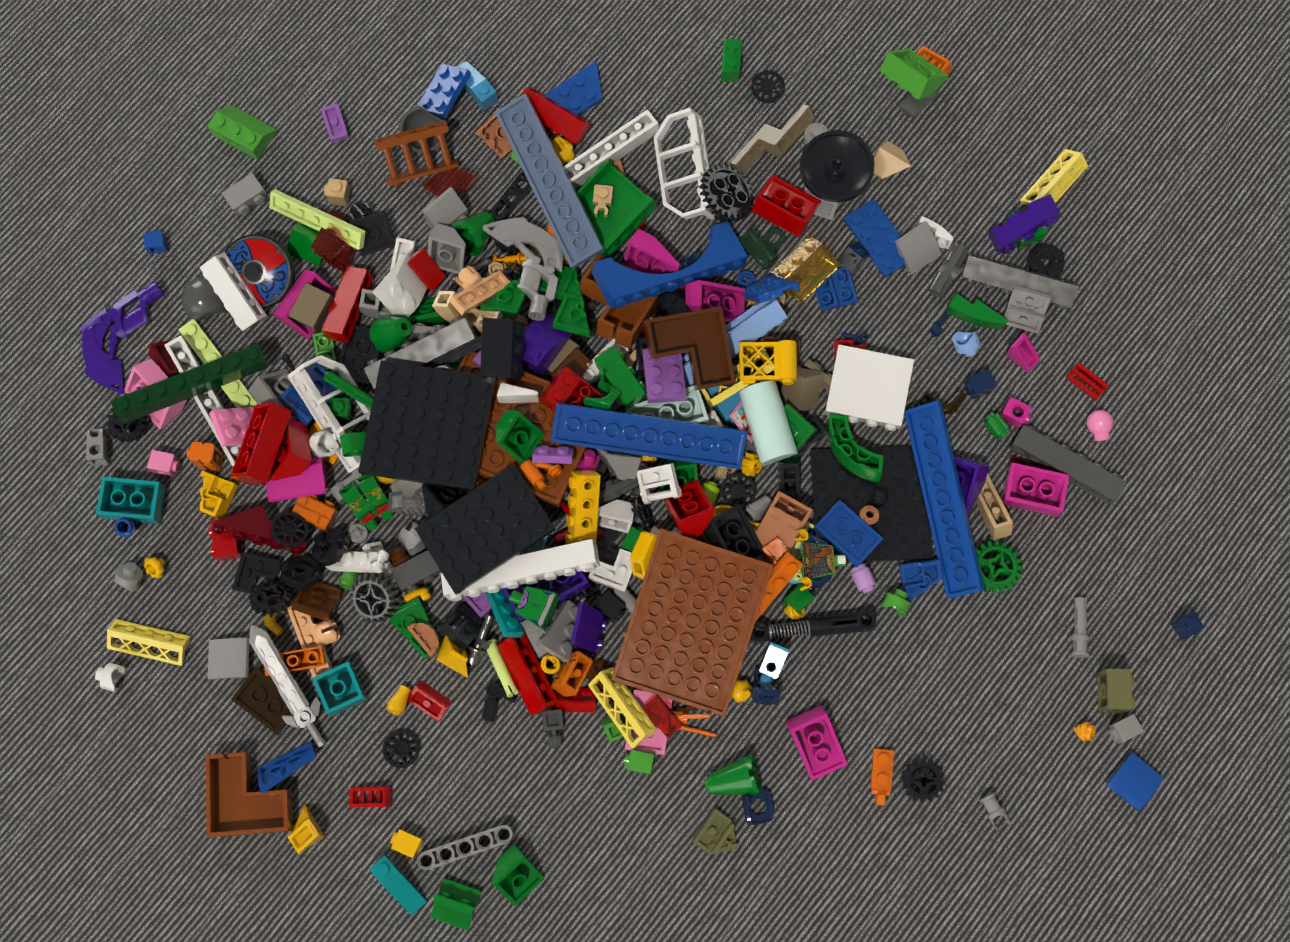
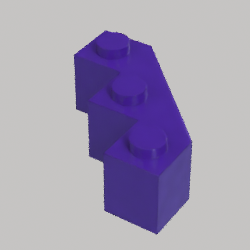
M1051 194L1027 205L1028 208L1026 210L1018 211L1007 218V222L1004 225H997L991 229L988 236L997 255L1011 253L1015 250L1014 248L1018 241L1023 239L1028 241L1036 236L1035 234L1040 227L1045 225L1050 227L1057 222L1060 212Z

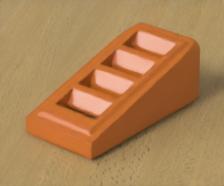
M922 46L917 52L921 57L926 54L927 56L924 59L927 61L932 58L933 60L930 63L934 66L938 63L936 67L947 75L952 71L953 67L950 60L925 46Z

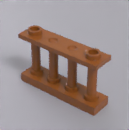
M446 120L374 139L377 151L381 150L384 152L391 175L386 177L387 186H399L404 181L441 171L451 172L456 167H459L457 158L451 160L444 135L449 132ZM428 137H437L444 162L433 164L427 144ZM417 141L420 143L426 167L415 169L409 148L410 142ZM398 145L402 147L408 168L407 172L400 174L397 173L391 153L392 147Z

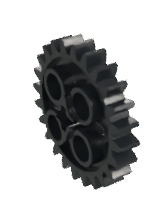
M716 164L714 167L709 168L703 174V178L700 180L702 184L699 188L703 190L700 195L705 196L702 201L708 203L706 208H712L711 214L716 212L718 219L723 216L724 221L729 219L730 222L734 220L738 222L752 211L751 208L754 206L752 202L755 198L751 196L754 191L749 190L752 185L746 183L748 178L743 179V172L738 174L737 168L732 170L731 165L725 167L724 164L720 166Z

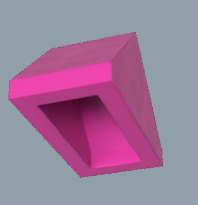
M1024 333L1006 353L1011 360L1028 373L1040 361V357Z

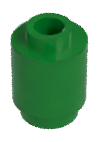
M992 412L984 418L986 422L983 425L999 441L1011 432L1010 425L999 412L996 414Z

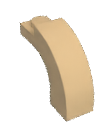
M439 291L432 305L435 311L451 324V320L458 316H462V318L468 317L476 334L482 335L483 318L502 319L503 317L500 311H483L475 308L461 315L449 302L456 295L455 291Z

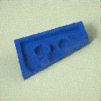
M306 743L257 767L258 784L262 794L316 758L313 743Z

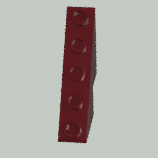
M262 505L213 522L211 527L215 534L230 535L237 540H249L256 545L265 544L275 550H288L295 555H301L307 547L305 542L292 548L282 547L278 544L271 534L273 521H269ZM288 516L291 522L294 518L292 516ZM284 517L280 518L283 521V523H286ZM278 521L275 523V526H280ZM274 530L275 534L281 533V530ZM296 533L297 536L302 538L301 534ZM286 538L285 543H290V538Z

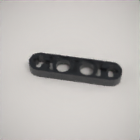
M523 170L493 206L491 213L495 221L508 219L532 189ZM524 181L528 185L525 189H519L517 187L518 183ZM510 195H514L516 197V201L513 203H508L506 201V198ZM503 209L504 215L500 214L499 216H497L496 211L500 212Z

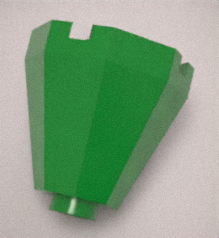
M480 212L457 220L450 226L457 231L465 242V254L467 256H478L483 252L490 235L484 232L482 227L483 225L495 222V218L490 213Z

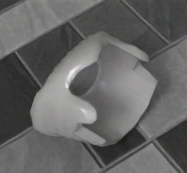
M412 522L413 526L410 531L403 527L398 536V540L407 549L412 558L427 550L414 529L418 527L416 522Z

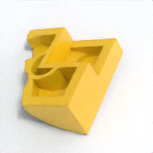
M201 471L200 476L203 477V488H200L202 498L200 511L222 519L225 517L239 485Z

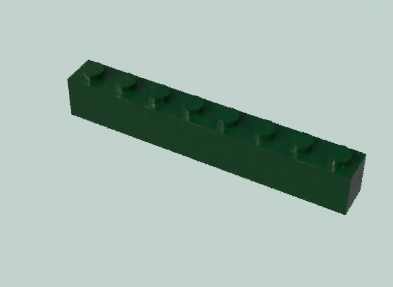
M255 344L110 400L119 422L123 425L268 367L259 344Z

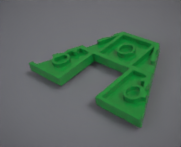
M562 266V272L557 270L554 272V275L558 278L554 298L562 300V303L553 321V328L589 337L590 329L587 323L577 270ZM521 277L504 286L503 290L497 291L495 296L486 303L482 302L480 309L483 311H500L503 316L517 319L527 297L517 287L520 284ZM542 278L538 294L545 296L548 283Z

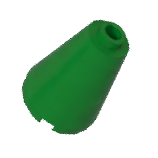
M382 316L372 323L369 330L370 340L375 345V348L383 353L393 349L396 352L401 349V345L405 344L411 334L412 324L407 318Z
M747 755L707 775L705 780L707 792L710 791L712 795L761 794V779H758L759 770L754 756Z

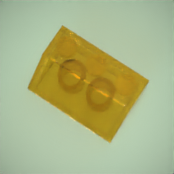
M809 235L770 273L775 277L798 282L799 290L788 289L784 292L802 303L840 267V264L821 242Z

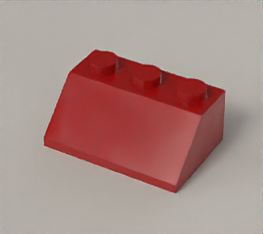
M772 175L758 194L751 212L800 238L808 227L821 201Z
M291 418V422L285 430V439L279 447V457L273 465L270 480L275 481L301 475L311 465L312 458L307 425Z
M698 480L680 486L682 491L680 498L670 497L664 499L667 511L680 535L692 539L703 534L715 513L713 505Z

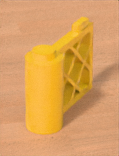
M796 341L739 342L740 381H744V384H755V381H780L783 385L794 384V381L798 380ZM765 347H773L774 354L769 359L761 353ZM743 348H752L756 353L748 359L743 354ZM757 355L766 361L760 368L752 362ZM748 364L756 370L752 376H744V368ZM769 364L774 369V375H765L761 370Z

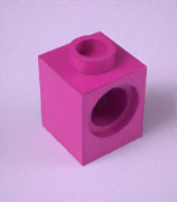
M1010 397L1001 416L1006 422L1020 428L1022 424L1026 425L1031 417L1029 412L1032 407ZM1013 410L1019 411L1021 417H1016L1013 414Z

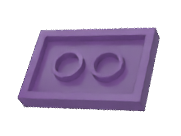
M642 349L647 403L686 401L681 354L650 360L648 349Z

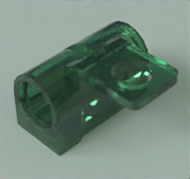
M777 227L772 228L763 238H760L756 231L751 228L739 241L755 261L766 270L777 261L778 256L774 252L787 241V238ZM778 234L780 241L777 244H772L770 242L771 235Z

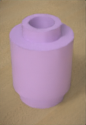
M865 563L851 569V576L859 592L863 591L866 594L875 590L874 586L877 583Z

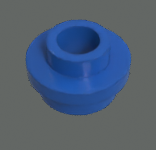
M742 271L737 276V284L740 288L747 289L748 286L755 283V276L750 271ZM747 278L749 279V282L744 283L743 279Z

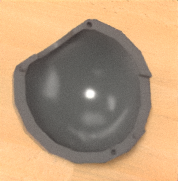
M416 106L409 109L402 116L399 123V132L443 120L435 117L422 106ZM435 136L428 137L427 144L431 152L439 147V142ZM410 142V150L422 153L419 142Z
M204 276L194 278L185 286L182 293V307L191 319L198 322L204 320L208 315L227 312L224 303Z

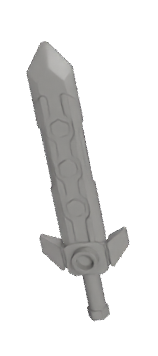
M252 625L250 627L249 642L274 681L291 714H293L283 715V720L286 724L296 728L298 726L300 728L307 727L316 742V746L324 745L326 741L313 723L319 715L321 706L319 699L315 697L313 703L309 706L308 700L288 670L268 632Z

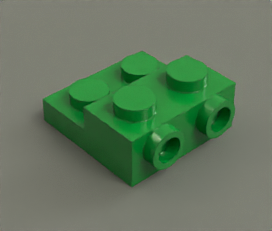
M786 404L784 410L797 452L799 453L805 446L806 441L817 429L790 404Z

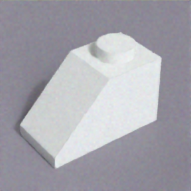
M617 499L599 507L597 526L628 533L634 517V513L631 511L633 506L630 502Z

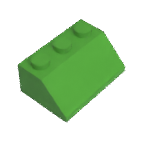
M910 48L888 51L880 69V72L885 74L887 79L895 81L901 89L909 91L916 99L930 97L949 77L945 72Z
M233 105L217 111L207 125L212 136L256 160H259L278 132L277 129Z

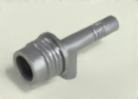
M486 615L475 644L468 646L466 651L468 663L479 666L484 654H486L485 650L490 645L485 638L494 616Z

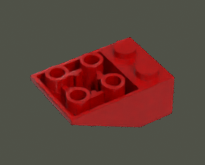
M565 367L557 372L538 400L555 413L557 402L586 407L583 402L585 397L602 398L604 396L570 368Z

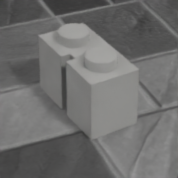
M253 173L221 193L237 217L246 214L252 205L261 204L268 197Z

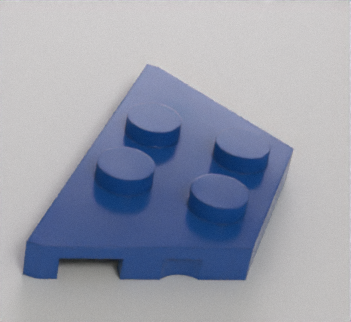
M593 62L545 94V96L576 115H582L603 101L596 62Z
M764 275L748 286L742 294L746 300L763 303L783 296V292L788 289L797 291L800 289V286L796 281L773 275Z

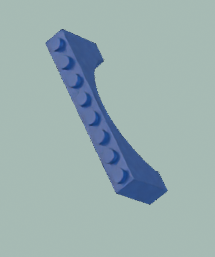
M726 221L711 226L708 235L710 243L707 250L700 259L685 269L667 274L643 273L624 267L613 261L610 257L594 262L592 275L610 309L622 308L626 304L640 302L651 296L656 297L666 291H674L697 280L706 281L716 275L721 276L732 270H740L744 267L748 255L729 222Z

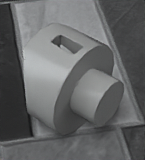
M811 123L805 129V143L808 144L814 137L828 132L827 127L822 123Z
M127 562L117 567L114 582L134 592L141 585L143 572L135 563Z

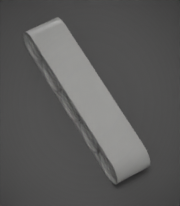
M501 825L422 852L417 858V864L423 870H432L510 843L514 838V831L509 826ZM507 829L510 832V836L507 840L503 841L500 839L499 833L501 830ZM485 835L490 838V844L487 847H483L480 844V839ZM464 842H469L471 845V850L467 854L461 851V845ZM448 848L451 850L452 855L450 859L444 860L442 852ZM426 855H430L432 858V864L428 867H425L422 862Z

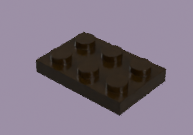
M258 668L252 671L231 698L232 701L276 735H279L287 725L282 716L293 715L278 692L274 681L265 676Z

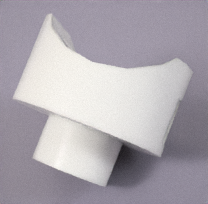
M327 430L314 433L309 441L311 452L319 458L332 456L339 449L338 443Z
M108 663L105 668H98L95 679L100 681L101 689L116 692V684L126 673V669L124 666Z

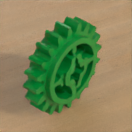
M989 540L986 542V546L982 543L979 545L980 550L975 549L985 592H988L991 588L993 594H996L998 589L1003 594L1005 587L1010 591L1012 585L1016 586L1018 584L1016 579H1020L1022 575L1017 571L1023 570V567L1018 566V564L1023 560L1015 558L1019 552H1011L1014 546H1010L1007 549L1006 542L1000 546L998 540L993 545ZM988 553H996L994 558H983ZM1004 557L1008 560L1010 568L1004 562ZM997 562L998 570L994 573L993 564ZM981 566L986 570L987 577L983 574ZM999 575L1008 576L1004 581H995V578Z

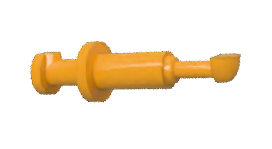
M518 252L517 255L505 256L504 258H497V256L492 258L493 262L504 261L505 263H514L517 260L519 265H522L527 260L522 252Z

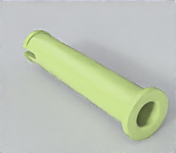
M497 639L487 641L490 646L486 651L507 697H512V692L515 695L518 694L519 690L497 647Z

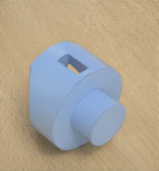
M958 331L952 336L957 353L965 354L967 357L977 353L976 349L981 344L977 331Z

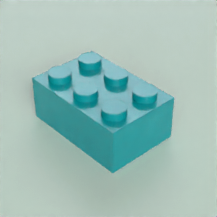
M102 477L96 515L108 520L129 518L132 522L160 524L166 487L156 481Z

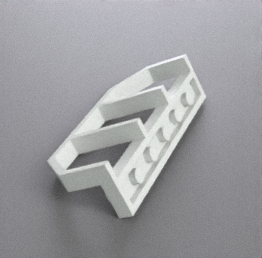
M691 108L667 115L654 136L663 205L686 220L700 215H704L710 220L715 219V213L711 214L712 208H706L708 203L702 201L705 196L700 195L703 190L699 187L697 192L701 199L700 208L682 213L670 205L669 189L694 181H698V186H700L703 174L710 167L702 116ZM688 116L687 125L691 133L690 143L663 152L661 140L673 121ZM693 150L692 159L696 166L695 174L667 183L664 159Z
M320 355L301 364L287 376L322 431H329L338 443L339 449L336 454L348 473H351L359 468L361 457H344L342 455L340 436L345 434L344 431L357 423L365 419L369 421L370 411L367 410L364 404L356 400L364 415L342 427L340 426V423L325 401L343 392L338 389L322 397L305 368L315 363L321 364L337 371L341 378L357 388L358 386L343 364Z

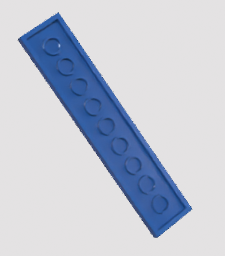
M934 401L906 410L904 414L936 554L941 564L946 597L951 599L985 591L941 401Z
M557 402L550 441L553 443L741 469L748 432L746 430Z

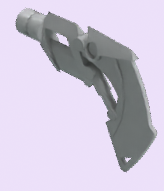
M524 217L483 225L482 229L484 232L507 247L515 245L527 258L522 263L523 271L520 284L517 287L531 299L528 316L536 321L544 320L548 302L554 300L558 278L554 275L555 270L562 272L564 253L557 239L542 228L527 222ZM524 244H532L538 250L544 266L540 265V258L536 257ZM541 278L548 283L545 296L538 294Z

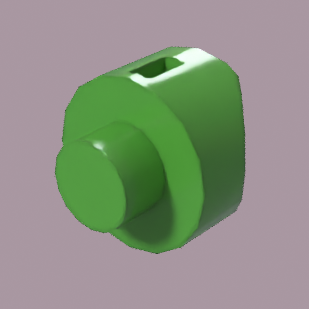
M896 589L894 594L887 593L881 607H893L900 617L905 618L911 606V603L906 601L908 593L900 589Z

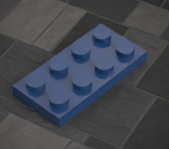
M875 199L843 217L844 223L862 248L870 254L869 258L884 279L905 266L904 259L899 255L895 243L896 240L901 238V235Z

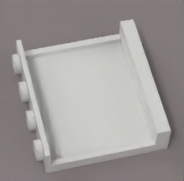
M838 345L824 414L828 415V418L829 414L848 416V422L858 423L860 421L865 422L870 427H877V425L885 426L884 429L890 431L900 429L914 359Z

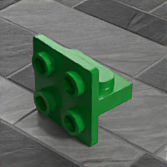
M444 878L438 894L434 896V906L430 918L463 930H468L481 891Z

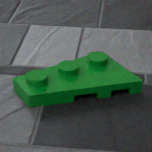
M418 597L398 607L397 613L389 621L425 659L430 658L429 654L407 629L408 626L414 623H424L434 628L421 599ZM439 640V648H438V651H437L436 654L439 653L440 648H441V646H442L440 640Z

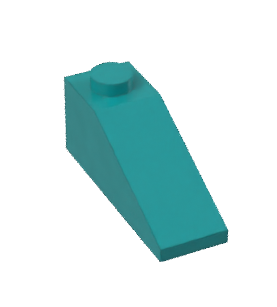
M384 855L369 869L411 916L427 902L389 856Z

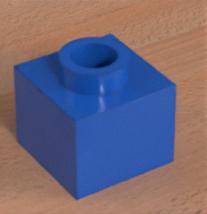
M153 230L143 234L144 247L149 254L168 252L167 238L162 231Z

